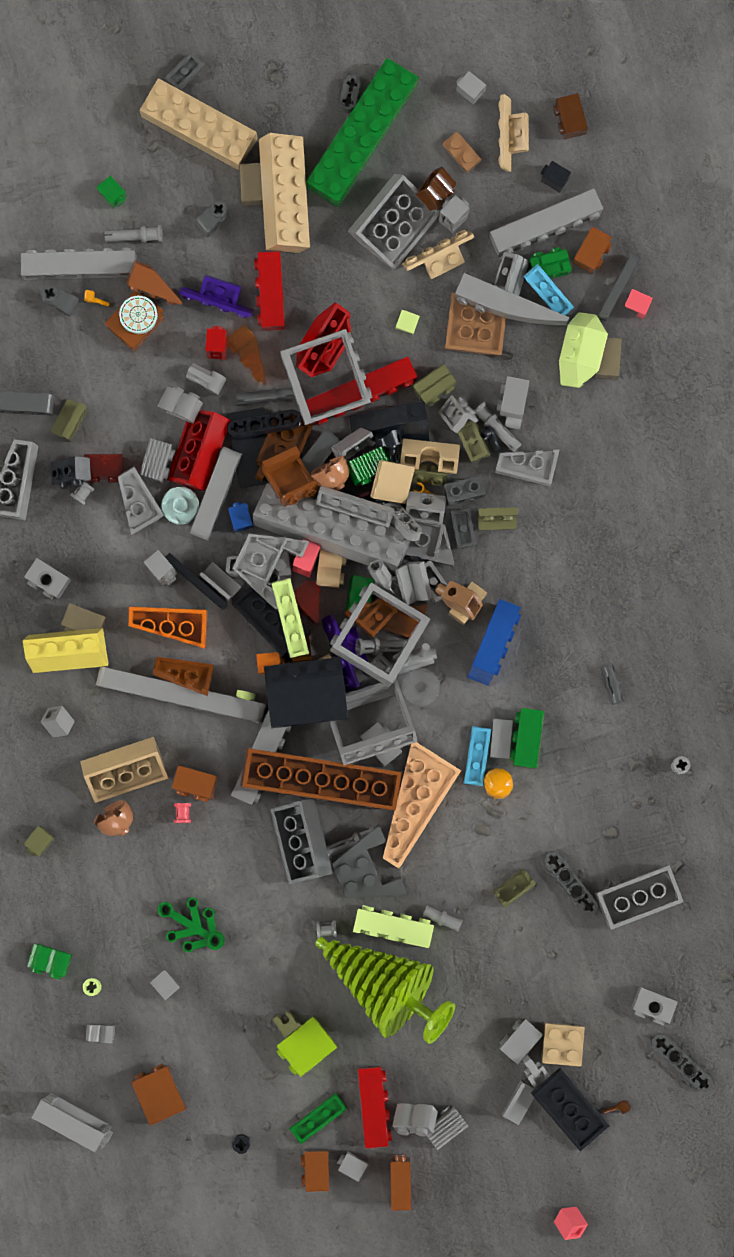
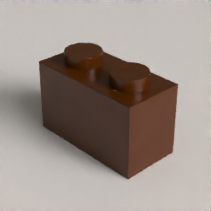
M579 93L557 98L555 105H553L555 116L559 117L558 129L559 133L563 134L564 140L586 135L588 127Z

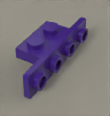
M209 275L204 276L200 292L182 287L178 293L183 295L184 299L191 301L195 299L201 301L202 305H213L219 307L218 309L223 312L231 311L237 313L236 315L241 318L251 317L254 313L253 309L237 304L242 286Z
M333 614L322 619L323 630L327 634L330 648L333 646L330 642L334 635L337 634L339 636L341 632ZM356 627L350 628L341 643L342 647L357 655L355 643L356 639L359 638ZM362 654L361 656H359L360 658L368 662L366 654ZM341 658L344 685L350 691L360 685L354 671L356 667Z

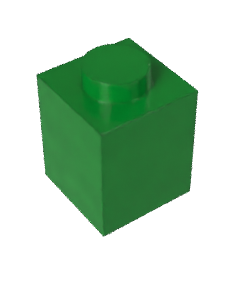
M111 175L96 187L98 193L112 209L116 206L120 207L126 201V192Z

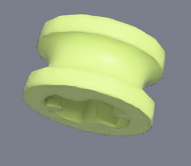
M95 978L87 979L83 984L84 993L88 996L97 995L101 991L100 981ZM90 982H94L93 985H97V988L94 989V993H91V990L87 989V986L90 985Z

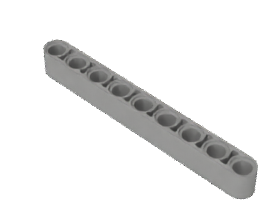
M105 667L99 668L96 686L261 724L266 709V704L210 691L208 696H205L175 683Z

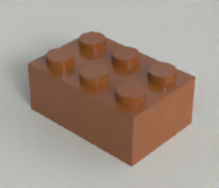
M178 765L172 789H175V793L178 795L189 797L192 794L195 795L194 799L208 803L209 799L213 800L219 777Z

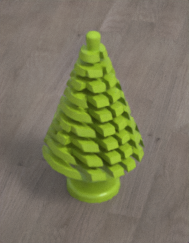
M324 937L316 940L315 946L320 950H324L323 957L326 961L330 960V966L333 970L337 969L339 978L341 980L344 979V985L347 989H351V994L355 999L356 997L358 998L357 1000L363 1009L366 1007L365 1013L371 1018L376 1028H379V1032L384 1038H389L390 1035L396 1034L397 1030L399 1031L405 1025L406 1019L409 1020L414 1013L428 1021L423 1032V1039L428 1044L436 1041L446 1029L454 1014L455 1004L451 1001H445L434 1012L421 1003L432 980L434 969L431 964H420L419 961H409V959L403 957L397 958L396 955H386L384 952H375L368 948L361 950L362 947L357 945L353 947L351 944L342 943L340 945V941L337 940L328 942Z

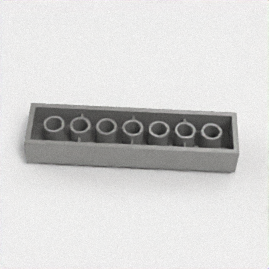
M266 484L253 514L254 526L291 539L303 540L305 538L320 544V549L367 566L376 559H380L390 574L396 575V569L401 566L410 544V540L404 538L396 528L391 526L388 528L316 505L317 500L307 497L300 499L294 505L283 507L271 485Z

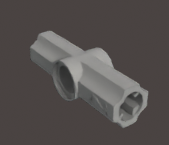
M376 559L370 563L368 570L375 580V585L403 602L397 577L390 574L382 560Z

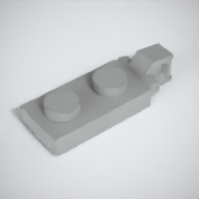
M528 1055L522 1059L527 1067L524 1070L525 1076L534 1089H536L550 1075L539 1061L534 1063Z

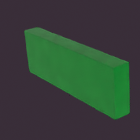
M335 1093L291 1126L289 1130L298 1142L302 1144L348 1108L337 1093Z

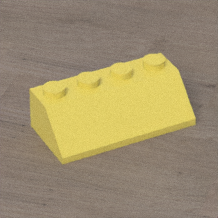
M103 628L33 634L23 639L25 659L33 673L108 666Z

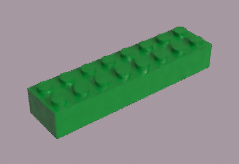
M386 58L306 181V188L339 208L417 87L419 77Z

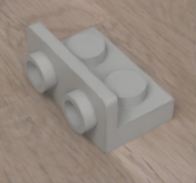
M451 395L438 411L441 418L455 433H458L468 419L475 423L478 421L474 415L476 412L468 406V402L462 397L456 398Z

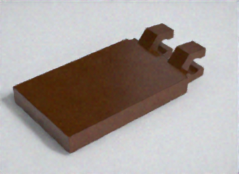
M292 416L290 421L294 422L295 417ZM274 419V421H273V423H272L271 426H272V427L277 426L278 423H279V420H278V419ZM302 420L301 425L296 429L269 433L256 460L257 465L260 467L255 479L262 482L264 478V473L262 472L263 461L297 446L301 455L313 424L304 425Z

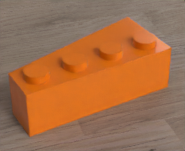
M130 606L128 626L205 649L208 609Z

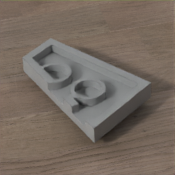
M134 466L118 475L131 535L164 516Z

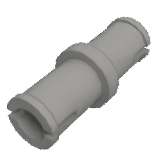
M428 905L422 916L437 922L439 926L444 925L457 932L463 921L448 915L446 911L441 912Z

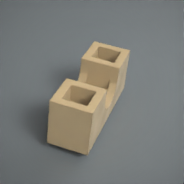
M403 439L400 464L411 465L419 470V465L422 462L430 461L437 464L438 472L457 474L460 445Z

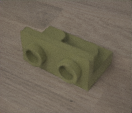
M517 507L479 508L478 529L480 531L516 529Z

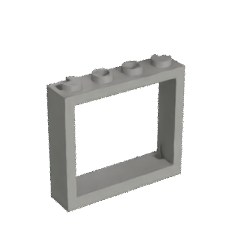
M346 329L280 351L304 425L371 403V390L369 387H365L363 380H366L364 370L359 369L357 362L360 361L357 350L353 351L351 345L354 343L353 337L350 332L347 333ZM341 338L362 399L311 417L290 355Z
M370 583L368 587L364 586L359 594L361 597L358 603L354 602L349 612L352 614L349 619L345 618L339 628L342 631L339 636L335 634L330 644L333 646L330 651L390 687L429 623L430 618L375 584ZM371 593L418 621L388 674L341 646Z
M395 678L390 687L381 682L348 692L346 694L347 710L396 695L406 727L344 747L336 721H329L343 765L418 742L397 678Z
M50 1093L40 1101L32 1116V1119L93 1152H96L98 1149L102 1150L113 1134L110 1131L112 1125L53 1093Z

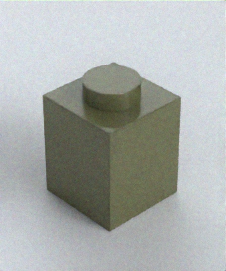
M38 826L25 841L24 845L27 846L25 850L34 857L35 855L42 856L55 837L43 827Z

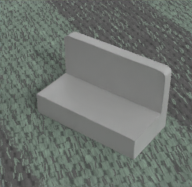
M424 561L408 562L396 569L404 603L410 605L415 601L433 598Z
M213 562L204 572L199 574L204 581L229 602L242 588Z
M520 1081L502 1112V1117L519 1125L534 1099L531 1094L534 1088Z

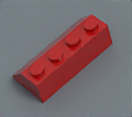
M200 410L193 424L186 421L167 480L195 490L206 491L231 420L216 412Z

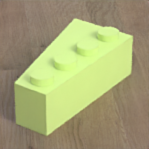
M363 905L362 909L358 908L353 932L365 933L370 936L383 937L388 940L400 941L425 948L430 947L434 925L430 924L431 920L419 918L418 922L411 920L412 916L400 914V917L392 916L393 912L381 910V913L373 911V907Z

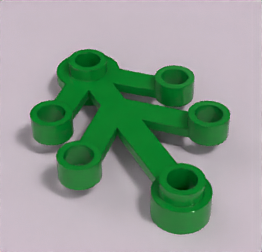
M194 897L187 900V907L190 908L192 921L173 910V906L169 902H163L158 906V914L161 917H171L189 928L180 931H169L166 934V939L169 942H175L177 939L198 934L205 939L196 942H184L182 947L185 952L189 953L194 949L206 946L212 950H218L223 947L225 937L216 929L215 911L212 908H206L203 911V916L207 919L209 931L202 928L197 908L199 902ZM192 899L196 901V906L194 907L189 905V901ZM164 906L169 907L170 910L168 913H164L162 911V908ZM207 910L213 912L211 917L206 916L205 912ZM170 933H174L176 935V938L174 940L169 939L168 936ZM214 936L218 937L219 942L217 944L212 943V938ZM186 943H190L192 945L191 950L185 949Z

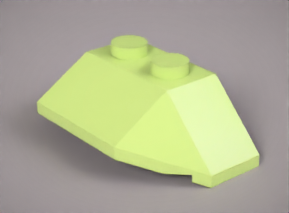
M578 312L567 326L559 359L560 382L562 386L580 388L583 383L599 371L608 333L595 314Z

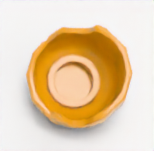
M494 768L488 771L484 778L487 794L495 799H504L510 795L513 789V779L510 773L503 768Z

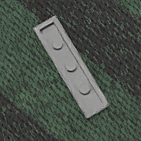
M323 486L319 489L316 505L388 528L394 513L393 508Z

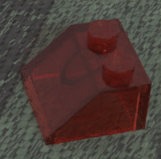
M306 580L294 591L297 606L317 627L320 625V588L314 581L309 582Z

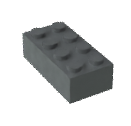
M314 798L270 809L289 885L333 874Z

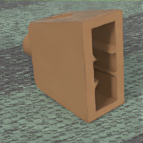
M450 581L448 585L440 583L436 588V593L441 595L447 606L471 620H474L483 606V603L474 591L453 581Z

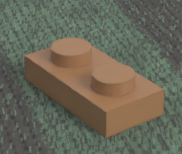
M455 132L442 144L466 173L481 162V158L458 132Z

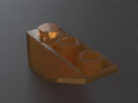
M244 324L227 338L229 343L227 346L233 354L238 353L241 357L239 361L245 368L249 367L253 371L251 374L258 383L261 381L265 385L266 379L257 338Z

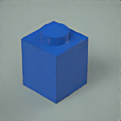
M236 502L231 504L232 507L228 508L235 533L253 528L247 503Z

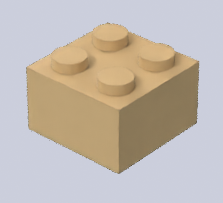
M544 1022L541 1062L581 1067L585 1027L582 1025Z

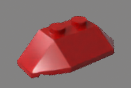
M334 302L316 316L299 345L345 329L347 333H351L350 312ZM338 338L297 352L296 367L309 377L331 371L345 349L342 339Z

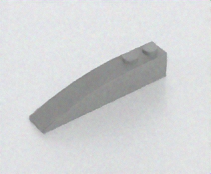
M466 273L463 274L454 297L458 303L462 305L470 304L479 312L485 313L486 311L504 318L527 323L567 325L570 318Z

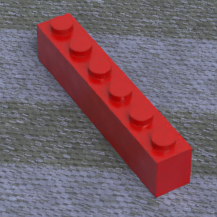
M407 356L366 374V380H363L365 387H369L371 390L372 398H370V401L374 403L380 400L382 395L387 394V396L398 392L397 389L403 386L404 388L411 387L417 381V375ZM354 379L305 401L312 417L361 400L362 397ZM363 405L353 408L352 411L362 408ZM344 411V412H341V413H339V414H336V415H333V416H330V417H327V418H324V419H321V420L312 422V424H313V425L317 424L318 426L323 425V424L327 423V422H328L327 419H329V418H331V417L339 418V417L345 415V411Z

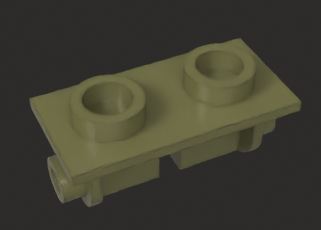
M420 464L419 470H414L412 482L433 484L435 486L444 485L447 482V473L438 472V466L431 465V470L427 471V465Z

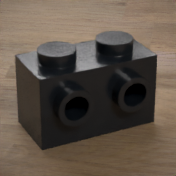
M73 456L51 462L52 485H60L61 489L71 488V485L81 486L83 482L90 481V458Z

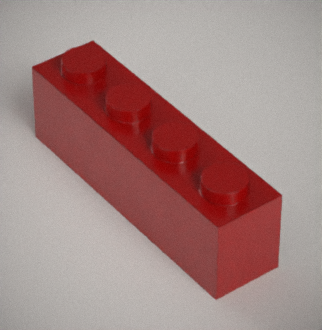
M280 251L257 253L258 259H254L255 270L259 272V277H255L256 289L260 290V296H256L257 307H261V314H257L258 326H262V331L285 330Z
M381 1066L358 1068L365 1149L389 1146L388 1141H392L391 1129H387L386 1123L390 1121L389 1109L385 1110V1102H388V1092L383 1090V1082H387L386 1070H382Z

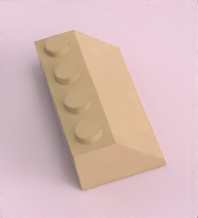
M154 737L80 761L83 776L95 803L168 779Z

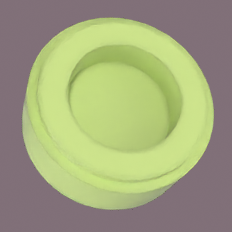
M237 690V698L250 701L255 700L256 694Z

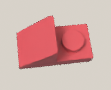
M307 540L309 541L307 549L302 558L296 555L292 571L310 578L321 545Z

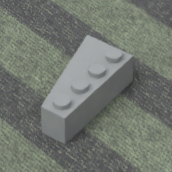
M14 439L4 462L5 465L0 472V517L26 521L38 452V445L33 442Z

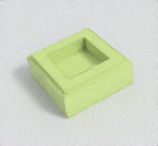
M402 310L396 329L413 335L420 316Z

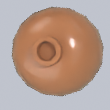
M343 455L331 459V462L326 465L324 463L311 472L312 479L318 482L319 487L323 486L338 491L345 486L344 482L349 477L350 468Z
M119 800L106 807V812L102 816L99 813L94 819V824L103 834L107 836H123L130 830L133 812L126 800L124 802Z

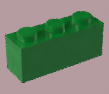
M521 708L520 712H516L515 723H518V729L513 732L512 742L516 744L515 750H511L510 761L513 762V766L537 769L544 711Z

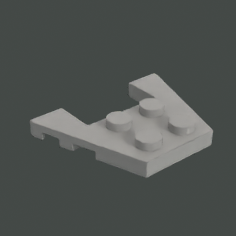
M248 534L232 569L274 609L278 610L273 588L267 586L283 550L302 558L309 541Z

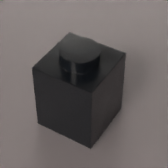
M551 161L549 166L546 164L540 173L543 175L541 182L560 193L570 178L571 172Z

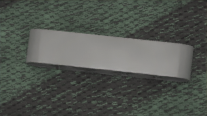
M223 447L193 523L191 535L209 541L242 453Z

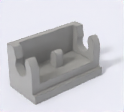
M359 428L333 445L331 449L335 457L343 455L348 463L347 459L367 445L372 447L376 443L370 440L373 437L372 432Z

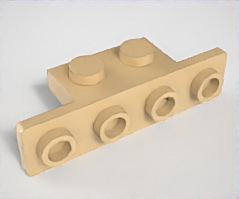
M502 94L498 103L500 119L498 121L500 138L498 140L500 156L498 162L503 170L511 172V154L529 151V117L527 113L511 115V98Z
M469 230L459 231L455 237L444 239L439 242V245L428 247L417 256L408 257L402 265L409 271L424 263L429 277L433 279L465 263L458 246L473 239L474 235Z

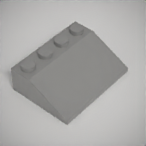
M394 174L347 231L362 246L393 270L399 266L440 215V210L434 209L430 211L416 195L418 189L401 174Z

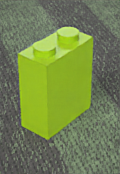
M313 1015L277 1044L278 1050L276 1052L282 1060L285 1058L291 1064L288 1067L295 1076L299 1074L301 1077L338 1046Z

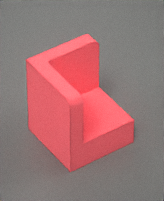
M632 289L625 307L638 312L637 317L644 319L653 298Z
M577 1207L562 1208L554 1220L556 1227L565 1240L580 1238L588 1226V1223Z

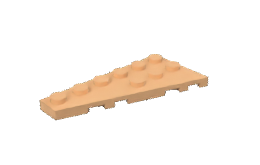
M417 742L412 743L397 799L396 811H394L383 859L397 868H400L461 772L460 769Z

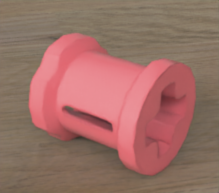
M174 803V807H176L174 823H191L189 819L191 803Z

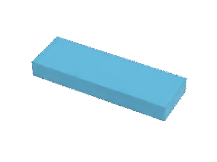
M538 264L523 276L551 310L566 315L574 308Z
M472 726L464 784L483 786L491 729Z

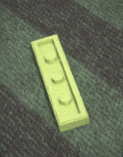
M291 579L272 582L290 658L309 654Z

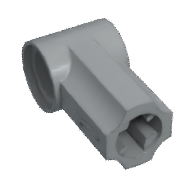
M195 363L190 366L186 375L188 380L202 386L203 389L218 396L226 381V378L215 371L210 372Z

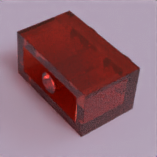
M84 454V457L90 458L91 480L89 483H100V480H108L109 483L119 482L118 475L124 472L123 454Z

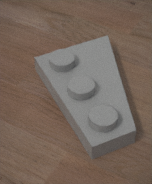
M560 449L545 452L541 450L528 453H500L495 473L550 487Z

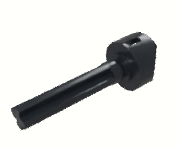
M393 430L388 435L384 433L375 434L377 448L382 447L386 449L385 453L388 460L399 463L395 447H398V444H402L400 430Z

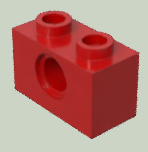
M212 326L211 329L207 328L205 348L207 358L227 360L228 336L226 329L220 326Z

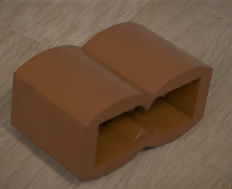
M443 167L432 171L416 195L430 211L434 209L439 210L443 207L442 205L446 198L454 193L456 182Z

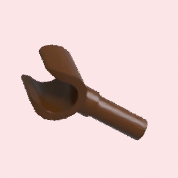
M623 1100L613 1107L603 1109L602 1112L607 1114L620 1110L622 1114L630 1111L631 1107L627 1101Z

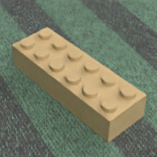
M159 78L140 108L142 118L237 170H240L239 164L245 162L258 139L256 131Z
M269 133L259 139L266 250L300 253L310 248L303 137Z

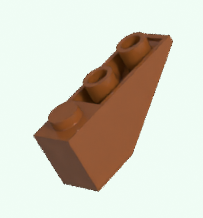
M134 260L126 280L131 290L148 292V296L158 299V297L164 298L165 302L171 305H176V303L182 304L180 297L152 266Z

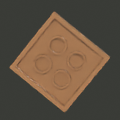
M452 293L445 350L501 356L506 318L486 311L485 313L479 312L470 304L462 305L454 298L455 293Z

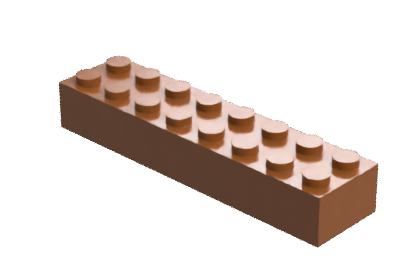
M246 748L240 786L396 811L402 772L353 764L343 765L340 762Z

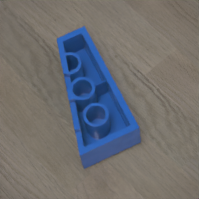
M499 599L467 678L489 686L493 676H498L502 666L498 663L500 658L504 659L508 648L505 646L507 641H512L515 631H512L514 624L518 625L521 614L518 613L521 607Z

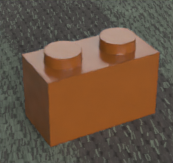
M592 226L576 254L573 264L593 274L595 269L599 270L604 261L601 259L603 254H608L613 245L610 243L612 237Z
M328 1149L305 1150L304 1155H301V1167H305V1175H301L302 1187H306V1192L329 1191Z

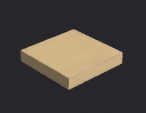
M379 460L370 497L406 504L415 467Z

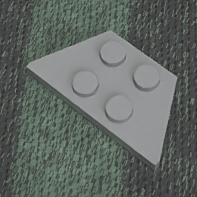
M417 522L422 528L420 539L410 541L405 556H418L422 560H431L432 562L454 567L453 555L445 525Z

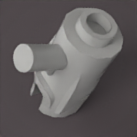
M424 643L420 648H413L398 674L434 664V659H438L435 647L431 648L430 645ZM398 652L396 655H393L394 661H396L400 652Z

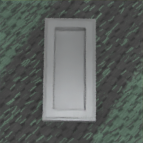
M493 719L490 757L509 759L513 720Z

